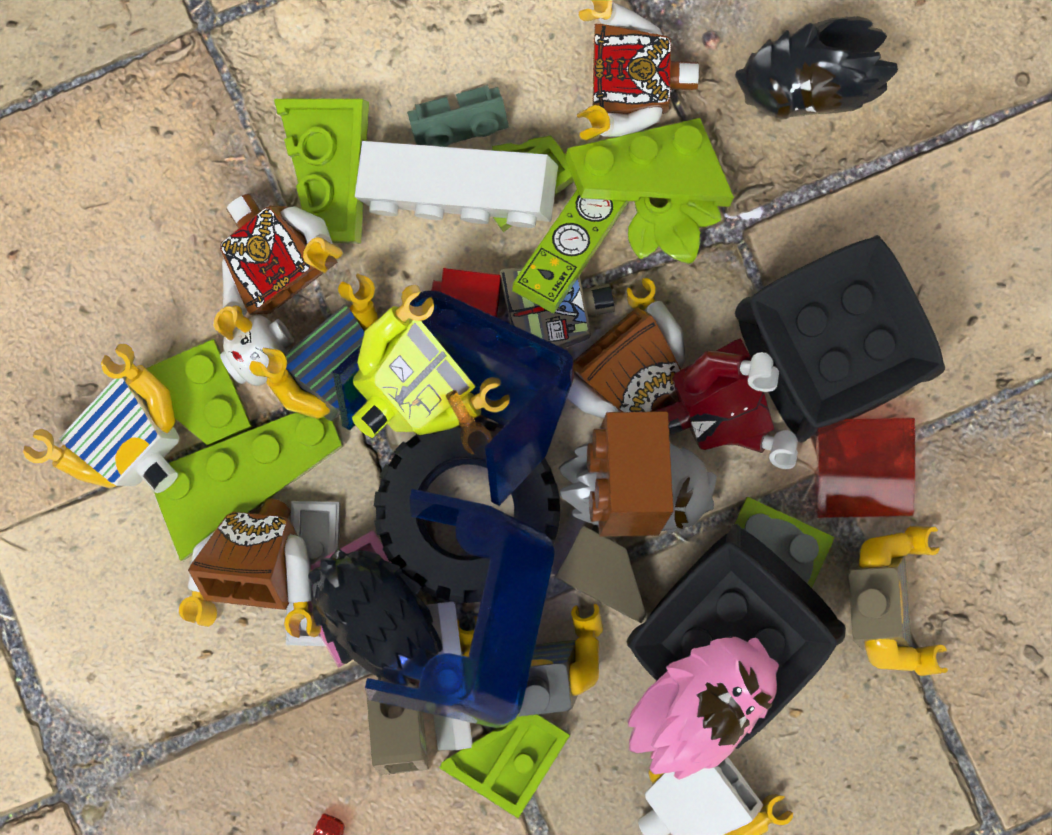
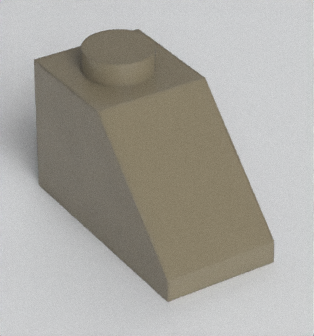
M594 524L592 530L582 526L555 578L627 617L642 623L646 612L627 550L617 544L621 536L599 537V525Z

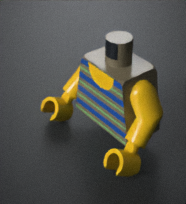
M910 526L906 529L905 533L900 532L870 538L862 544L859 558H856L849 568L848 578L853 641L862 650H866L869 662L878 669L914 670L920 676L941 674L948 671V668H940L936 660L937 653L947 652L944 645L940 644L916 649L911 646L905 556L908 554L936 555L939 552V547L928 546L929 534L937 532L938 529L936 527Z

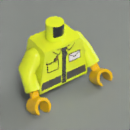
M418 285L406 287L401 297L403 304L400 307L392 306L364 332L357 361L359 370L353 378V383L366 398L367 402L352 416V420L361 432L371 438L375 437L386 424L396 432H414L419 435L449 430L479 416L483 407L490 412H499L504 410L510 401L509 395H505L496 401L486 397V393L490 389L501 385V380L494 377L487 378L481 384L479 394L473 395L470 393L475 388V385L422 323V320L427 319L433 313L434 303L432 297L428 298L421 306L415 307L410 305V302L420 294Z

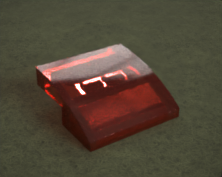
M915 418L845 419L817 428V470H815L816 518L914 516Z

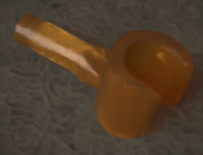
M453 390L447 393L446 398L462 428L460 440L464 449L468 453L474 454L467 441L469 435L475 431L484 433L485 439L491 445L492 437L490 432L484 425L474 421L458 392Z

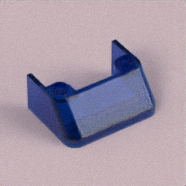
M439 291L420 292L410 302V305L415 307L421 306L428 298L432 297L434 303L433 313L427 319L422 320V323L475 385V388L470 393L473 395L479 394L481 384L487 378L494 377L501 380V385L490 389L486 393V397L496 401L505 395H509V404L502 411L490 412L484 407L481 408V415L504 426L485 446L491 502L500 506L548 453L574 380L573 358L566 349ZM361 345L332 371L342 427L348 430L355 426L352 416L367 402L366 398L353 383V378L359 370L357 361Z
M411 489L409 498L411 517L456 526V538L461 548L471 555L490 559L469 657L451 653L439 654L427 662L422 671L418 689L367 678L365 684L367 698L375 702L489 727H505L517 719L522 709L554 562L555 550L553 543L542 531L492 506Z

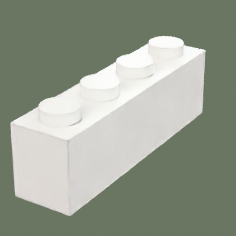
M362 141L355 198L369 206L370 213L382 216H397L398 209L413 210L416 217L429 220H442L444 213L461 214L460 220L469 223L488 224L490 217L507 218L506 223L512 226L534 228L536 221L551 222L558 165L546 154Z

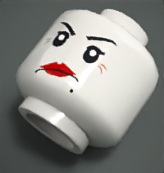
M254 315L249 318L252 322V329L249 332L244 333L240 329L235 328L233 330V340L230 341L224 337V351L220 353V357L227 371L238 383L248 382L254 386H260L267 381V377L256 376L251 373L249 369L251 361L261 362L267 368L269 358L263 352V347L280 350L285 355L290 350L289 346L294 343V339L288 328L279 319L271 322L262 315Z

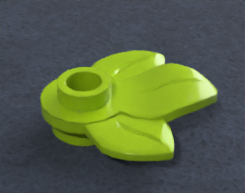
M641 197L638 202L634 201L637 213L628 226V241L639 259L648 257L659 247L671 258L683 263L692 264L696 259L700 245L699 228L712 226L721 221L719 208L713 206V201L689 200L688 204H670L669 198H667L668 203L661 208L654 207L650 203V197Z

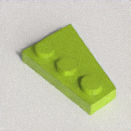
M274 99L277 114L282 118L287 137L284 139L288 156L292 157L298 180L296 188L302 210L325 221L332 243L361 244L363 202L355 198L362 141H367L369 102L364 99Z
M700 118L571 147L566 152L565 160L580 198L636 202L641 197L669 198L670 204H688L689 200L713 201V206L730 207L734 198Z

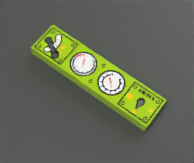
M576 190L513 282L512 291L554 314L629 201L580 198L578 190Z

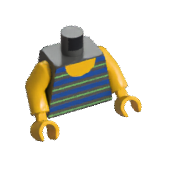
M359 273L356 274V278L359 281V289L355 294H353L350 284L342 281L339 284L338 292L342 298L353 302L350 309L344 304L285 355L280 350L263 347V352L269 358L267 368L261 362L251 361L249 366L251 373L256 376L267 377V385L287 410L316 419L325 417L327 420L333 421L349 407L356 413L367 402L366 398L354 386L353 378L359 370L357 361L364 332L379 319L374 303L371 301L375 293V286L370 278Z
M594 604V614L588 618L580 617L578 605L572 608L571 615L575 633L579 637L577 640L490 650L481 649L483 646V622L478 616L474 617L475 629L472 631L462 630L457 619L461 652H464L462 654V662L471 695L479 701L494 705L501 717L505 718L564 712L573 709L577 696L592 688L599 678V640L596 637L603 632L599 606Z

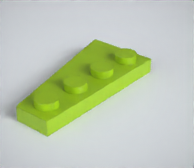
M295 412L169 462L178 476L174 483L160 493L154 492L180 561H185L192 556L194 547L212 534L226 515L232 512L250 513L254 509L259 508L264 504L265 500L271 499L273 495L287 485L295 482L344 447L334 421L327 420L325 417L316 419Z

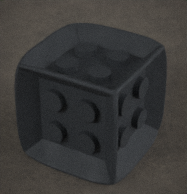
M879 235L845 246L790 272L765 286L752 297L744 298L735 310V317L738 319L741 334L751 358L756 353H767L773 359V366L779 370L777 387L768 393L785 424L795 434L800 443L806 441L811 436L826 432L887 403L921 382L933 380L945 370L941 349L932 326L900 263Z
M734 524L729 532L713 544L668 591L653 609L645 623L637 626L631 632L626 642L640 664L657 681L668 671L666 667L670 663L689 657L691 650L694 648L708 646L711 641L721 638L738 637L746 642L752 638H758L769 657L779 664L776 673L777 693L771 703L772 707L768 709L765 718L758 719L751 733H747L737 745L736 749H739L742 744L754 737L776 717L816 675L829 659L835 647L843 642L846 627L842 621L838 620L826 602L780 557L752 534L742 529L738 524Z

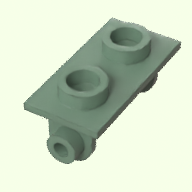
M487 84L480 88L458 93L456 97L460 108L454 110L450 109L447 97L415 104L416 109L408 111L407 114L416 145L447 147L452 143L477 136H489L496 131L509 128L499 88L489 89Z

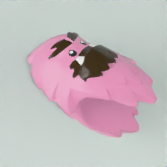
M738 637L721 638L711 641L708 646L692 649L689 657L670 663L666 667L668 671L646 690L640 701L633 708L628 719L629 727H634L629 739V750L635 753L652 751L651 759L653 760L649 767L653 774L675 772L674 777L679 780L703 768L717 767L733 752L747 733H751L758 719L765 718L768 709L772 707L771 703L777 693L776 673L779 664L769 657L758 638H752L748 642Z

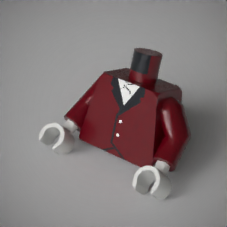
M741 338L716 351L704 352L693 364L675 373L672 381L679 401L653 411L668 412L669 436L690 429L699 449L708 450L722 445L740 446L760 453L767 449L771 450L769 459L774 466L781 469H791L796 464L798 440L795 434L789 430H782L773 437L769 433L774 430L764 392L776 389L779 370L773 366V359L767 353H756L751 358Z

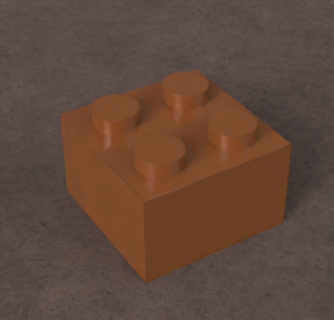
M606 412L600 429L593 430V443H588L587 445L588 472L596 473L595 491H590L589 496L591 522H599V537L659 536L674 512L668 412Z

